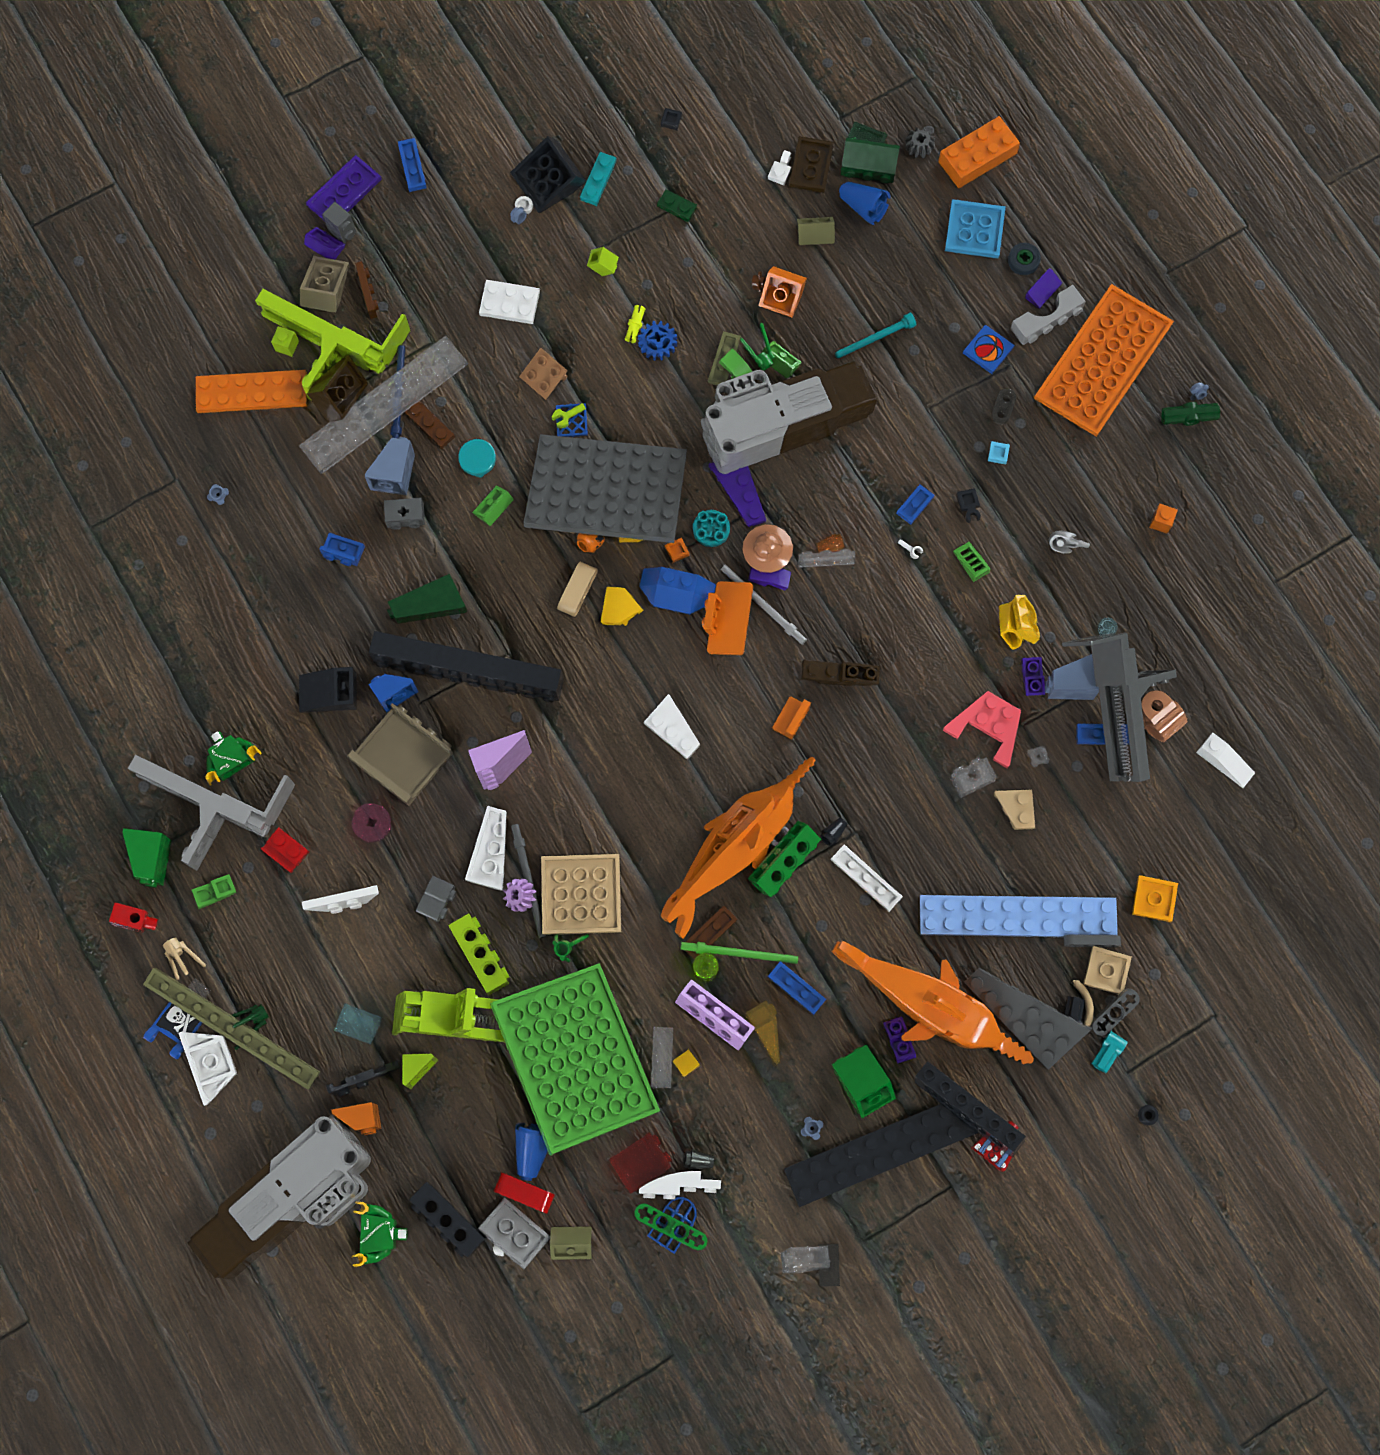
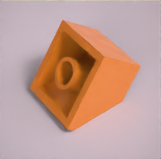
M773 266L767 274L758 306L792 318L802 296L807 278Z
M370 1102L332 1109L334 1116L355 1131L361 1132V1134L372 1135L376 1134V1130L381 1129L378 1105Z

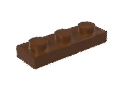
M362 261L357 262L355 265L370 319L377 318L376 310H379L377 300L372 298V294H375L372 283H368V278H371L368 267L364 268Z
M417 398L403 410L441 449L455 438V435Z
M723 906L686 942L696 944L697 942H704L705 945H713L738 919ZM685 950L695 961L702 955L696 954V951Z

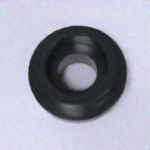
M1145 1105L1139 1109L1138 1119L1142 1124L1149 1126L1157 1122L1159 1115L1155 1107ZM1145 1112H1149L1151 1114L1150 1119L1145 1118Z

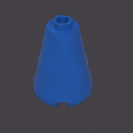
M849 181L843 183L839 189L840 198L872 225H875V221L879 222L888 209L889 204L886 202L887 198L890 199L891 196L884 189Z
M516 1123L517 1174L520 1175L522 1180L532 1181V1178L537 1177L548 1150L537 1124L531 1123V1125L525 1127V1123Z

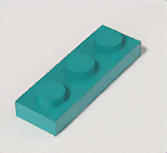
M602 152L599 153L581 193V201L595 206L598 205L617 162L616 157Z

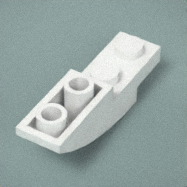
M701 1171L678 1172L647 1183L639 1189V1194H643V1198H655L656 1194L663 1195V1199H675L676 1195L680 1196V1187L684 1188V1192H696V1188H703L705 1193H716V1189H721V1180L701 1179Z

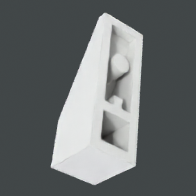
M1214 733L1205 740L1196 752L1242 788L1245 787L1255 774L1231 746Z

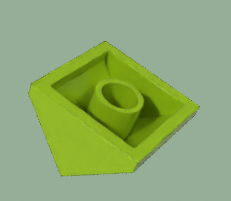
M403 1054L402 1083L407 1088L412 1089L439 1060L432 1054Z

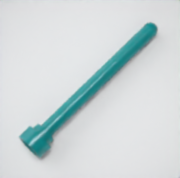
M910 312L904 315L900 322L835 352V357L841 358L902 328L911 329L917 324L913 314Z

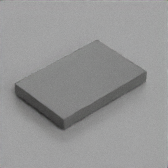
M506 1198L499 1203L478 1228L479 1232L501 1249L523 1270L550 1239V1236Z

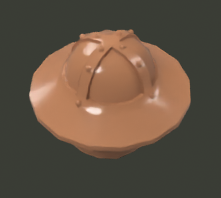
M765 524L755 527L747 534L743 541V554L746 562L760 572L772 573L779 571L789 563L792 557L793 544L790 536L783 529L775 525Z

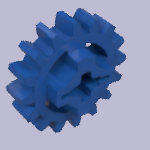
M653 321L652 326L646 324V330L641 328L642 335H638V346L642 347L641 353L646 352V358L653 356L654 361L657 357L663 360L664 355L669 358V352L674 353V347H677V334H674V328L669 329L668 323L663 326L662 321L657 325Z

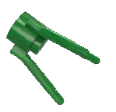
M760 323L768 354L763 352L757 356L743 338H740V341L755 360L760 370L764 371L774 364L772 359L775 357L771 351L764 325Z
M555 934L554 941L552 942L555 954L560 957L561 961L569 963L570 959L566 956L571 953L572 946L585 940L589 935L585 934L569 942L567 940L558 941V934Z

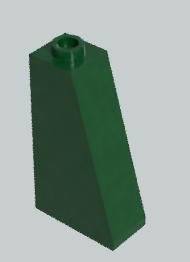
M450 574L388 601L390 608L387 609L391 619L395 618L398 624L467 612Z

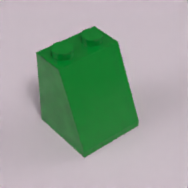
M123 828V836L134 877L140 881L139 883L145 884V887L157 888V885L163 886L172 840L159 832Z
M867 1045L854 1049L851 1054L837 1059L832 1064L838 1080L861 1119L896 1099L890 1079Z

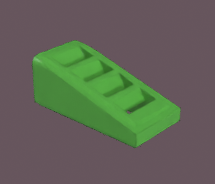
M970 542L953 551L973 582L990 572V567ZM966 549H969L968 553L964 554L963 556L961 555V552H963ZM973 555V558L968 561L965 560L968 556ZM975 560L977 561V563L974 564L973 566H970V565H969L970 563L974 562ZM980 566L981 569L975 572L974 569Z

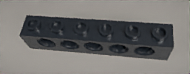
M928 1061L915 1076V1084L1011 1158L1014 1157L1024 1144L1026 1138L1024 1134Z

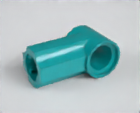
M1110 1031L1101 1044L1102 1047L1091 1064L1099 1071L1107 1073L1116 1057L1125 1049L1128 1041Z

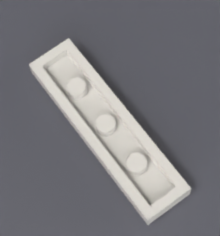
M843 845L831 858V861L888 912L903 897L847 846Z

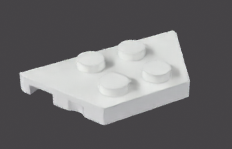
M378 886L303 901V910L331 911L334 914L342 912V909L348 907L350 909H358L362 907V904L368 903L379 894Z
M180 1032L179 1036L203 1105H208L237 1074L225 1037Z

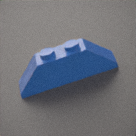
M665 567L643 569L639 585L653 607L689 615L704 608L708 594L715 593L716 584L700 575Z

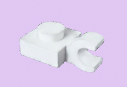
M784 150L780 163L774 161L768 175V180L785 185L791 172V167L788 166L791 152Z

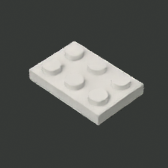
M486 280L479 315L533 324L540 288Z

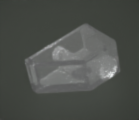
M827 1246L790 1247L781 1252L783 1273H803L830 1267Z

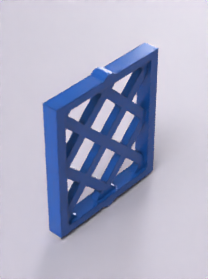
M579 404L556 405V410L561 408H569L568 410ZM584 410V417L578 413L572 419L569 418V425L571 423L576 425L573 430L566 427L559 431V428H557V436H588L586 410ZM577 416L582 419L579 424L574 421ZM563 418L556 419V422L562 421ZM584 422H585V429L581 427V425H582ZM578 428L583 431L582 433H575ZM565 429L570 432L569 434H562Z

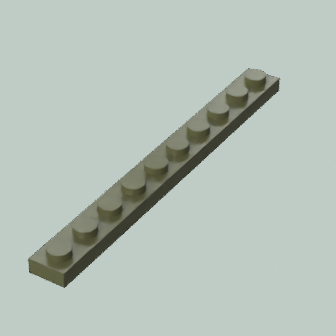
M153 968L143 985L304 1088L311 1089L319 1076V1070L248 1025L242 1024L233 1028L232 1026L240 1020L158 968Z

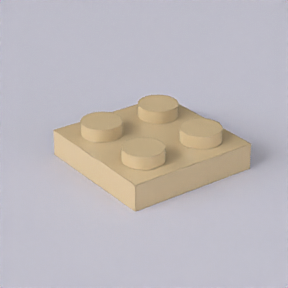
M1092 946L1083 985L1119 995L1125 988L1132 956Z

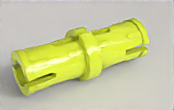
M639 305L634 306L632 317L628 321L629 328L625 336L627 342L631 338V343H636L639 329L642 328L641 321L646 310L643 306H641L640 311Z

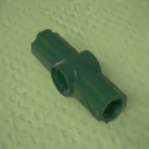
M1188 402L1181 406L1166 407L1161 410V420L1164 425L1183 423L1186 426H1191L1201 421L1219 420L1220 406L1218 403L1198 405L1196 402Z

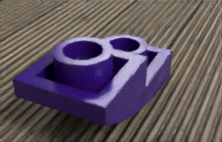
M751 567L748 580L764 587L769 584L785 591L789 586L791 571L781 569L776 572L766 573Z
M1042 657L1021 658L1025 695H1045Z
M899 1017L884 1022L883 1025L897 1064L916 1058L911 1041L901 1040V1036L908 1031L903 1018Z

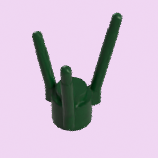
M262 1004L259 1006L254 1005L249 1009L232 1014L236 1018L249 1013L248 1017L235 1023L232 1027L236 1028L252 1020L254 1024L258 1022L253 1028L255 1031L267 1024L266 1019L269 1018ZM238 1045L235 1046V1050L240 1048Z

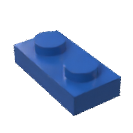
M919 485L898 509L896 514L911 525L935 495L922 485Z

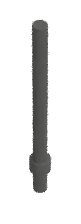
M519 824L511 826L514 836V848L518 852L524 879L528 880V883L533 884L524 848L526 847L525 840L521 836ZM534 893L533 897L536 900L531 901L533 906L531 909L538 938H544L546 935L542 934V917L536 893Z

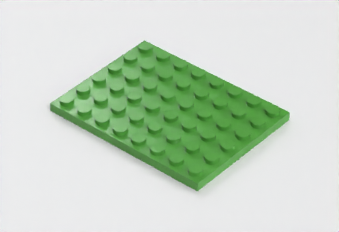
M600 963L491 1002L490 1005L549 1155L660 1111Z

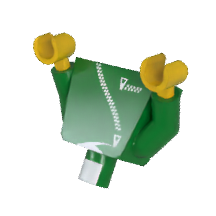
M220 731L216 732L210 737L215 745L208 749L209 755L206 760L207 774L205 778L210 786L213 780L220 782L221 779L224 781L253 763L255 760L254 755L257 753L261 755L262 752L245 739L240 737L233 738L232 735L224 738Z
M360 1201L355 1202L361 1205L360 1211H353L356 1214H361L360 1253L352 1255V1257L359 1258V1263L353 1264L354 1267L377 1263L390 1255L392 1249L396 1248V1240H407L408 1229L396 1228L397 1221L392 1218L390 1212L381 1206L365 1204Z

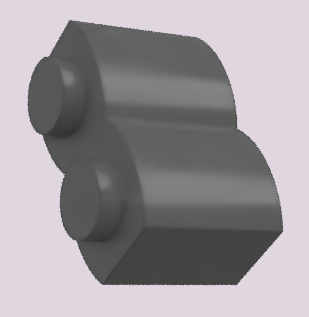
M432 876L416 912L436 922H439L440 919L444 920L448 912L446 906L449 901L452 902L457 893L455 886Z

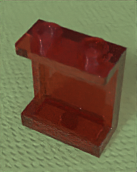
M647 1133L644 1137L609 1159L630 1194H633L671 1168L670 1163L672 1159L667 1151L662 1153L659 1145H661V1142L656 1134L651 1136L650 1133Z

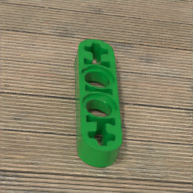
M640 1204L636 1207L635 1217L638 1221L694 1250H702L706 1247L708 1241L703 1232L648 1204ZM646 1207L648 1208L647 1212L653 1215V1211L657 1212L653 1218V1224L648 1223L650 1221L648 1217L640 1218L639 1209L643 1210ZM660 1216H664L668 1220L667 1226L662 1229L656 1225V1220ZM680 1225L686 1229V1234L682 1238H678L674 1234L675 1228ZM689 1230L694 1231L692 1234L694 1237L703 1236L702 1241H704V1244H699L696 1247L694 1246L695 1242L689 1239V1243L685 1242V1239L689 1236Z

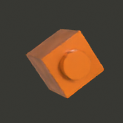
M1159 504L1149 528L1167 534L1173 525L1177 509Z

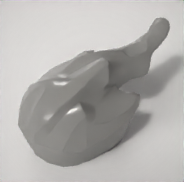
M1063 530L1055 531L1049 537L1051 548L1062 554L1071 553L1072 550L1069 548H1089L1090 543L1074 539L1073 537L1077 536L1076 534Z

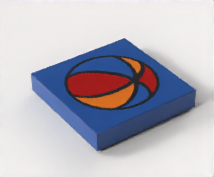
M984 325L965 348L963 354L993 374L1015 345L987 325Z

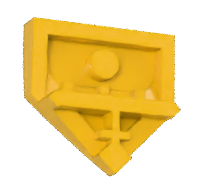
M607 587L601 623L603 625L624 624L626 626L631 618L637 613L640 614L644 611L625 588Z

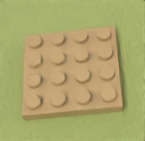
M619 854L541 856L543 935L621 933Z

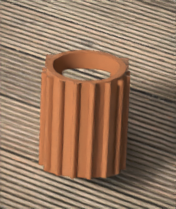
M1151 691L1141 701L1144 729L1153 738L1161 742L1168 740L1188 722L1181 706L1162 691Z

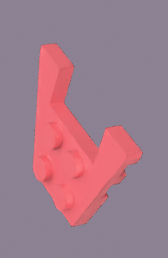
M987 691L948 723L943 731L958 739L967 723L1002 743L993 761L1008 769L1021 710Z

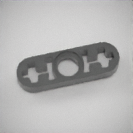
M1064 935V946L1116 948L1121 947V936Z
M1133 989L1123 990L1093 1019L1091 1024L1092 1030L1100 1036L1108 1034L1138 1005L1140 1000L1138 993ZM1127 994H1129L1130 996L1134 994V996L1132 997L1134 1001L1132 1003L1130 1001H1127L1124 1004L1127 1008L1124 1010V1008L1118 1002L1121 1001L1122 1003H1124L1127 1000V998L1125 997ZM1119 1007L1121 1010L1120 1015L1112 1017L1110 1015L1111 1008ZM1106 1014L1107 1017L1113 1022L1110 1024V1022L1107 1020L1104 1023L1105 1029L1097 1030V1023H1103L1106 1020V1018L1103 1016Z

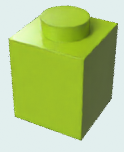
M604 247L591 250L587 266L601 276L610 275L615 272L619 257Z
M278 326L271 343L276 352L292 357L299 340L294 331Z

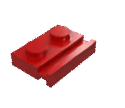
M279 827L261 848L263 852L291 874L309 853L305 847Z

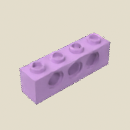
M692 979L675 1001L677 1005L738 1051L755 1029L753 1025Z

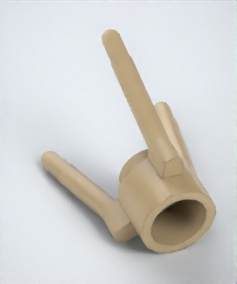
M172 938L163 944V948L166 951L164 954L168 958L176 980H179V975L173 961L174 958L184 974L188 975V971L179 957L183 953L182 949L202 967H206V964L183 941L179 942L177 938Z

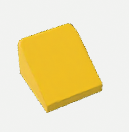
M689 1049L673 1060V1063L683 1077L700 1066Z

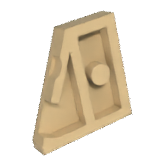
M1032 790L994 792L995 798L998 799L1003 807L1005 815L1009 817L1014 830L1035 828Z

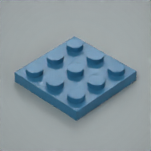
M952 199L945 251L999 258L1006 207Z

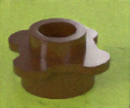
M759 271L758 275H753L752 288L759 290V293H762L766 278L762 276V272Z

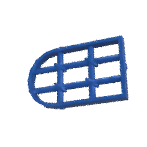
M677 1197L664 1207L663 1213L668 1209L671 1211V1217L677 1215L681 1218V1222L684 1223L686 1221L691 1227L694 1226L697 1213L695 1205L689 1199ZM681 1199L675 1210L669 1207L673 1201ZM686 1200L691 1205L683 1216L678 1213V1209L683 1201ZM692 1208H694L695 1216L693 1221H690L687 1218ZM660 1216L656 1221V1225L659 1224L662 1228H665L668 1221L666 1224H663L659 1221L662 1217ZM681 1225L677 1226L674 1231L675 1236L678 1238L684 1237L678 1234ZM652 1228L647 1236L655 1242H657L660 1246H663L664 1248L675 1254L681 1242H679V1244L673 1251L670 1248H668L673 1238L670 1237L666 1245H664L661 1242H659L663 1233L660 1232L656 1239L650 1236L652 1231L654 1230Z

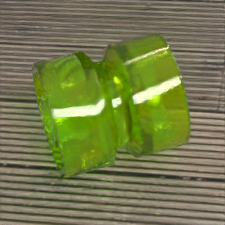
M709 953L698 955L693 962L694 976L701 982H710L715 979L719 967L717 959Z

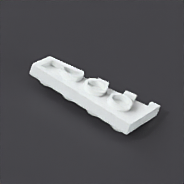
M487 806L465 881L503 891L506 811Z

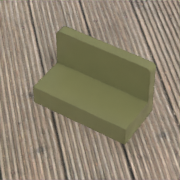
M833 217L797 219L799 245L832 244L835 242Z
M552 1227L550 1236L551 1260L592 1259V1227Z

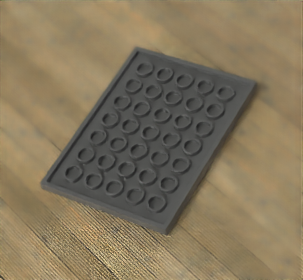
M540 434L524 518V527L674 543L687 449Z

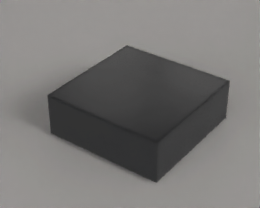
M665 108L660 123L661 127L678 131L682 112Z

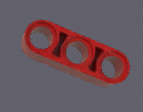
M502 1172L494 1188V1192L546 1214L555 1194Z

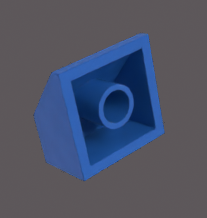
M378 675L368 684L386 713L392 709V703L398 706L418 693L411 678Z

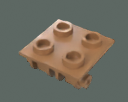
M540 348L519 377L546 400L561 380L565 381L568 376L566 375L567 370L545 350Z

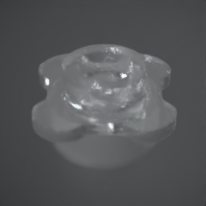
M1044 746L1028 750L1032 766L1037 767L1039 764H1047L1049 762Z

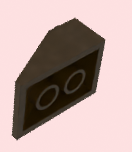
M346 355L313 384L307 395L327 422L343 420L368 385V382L350 356Z

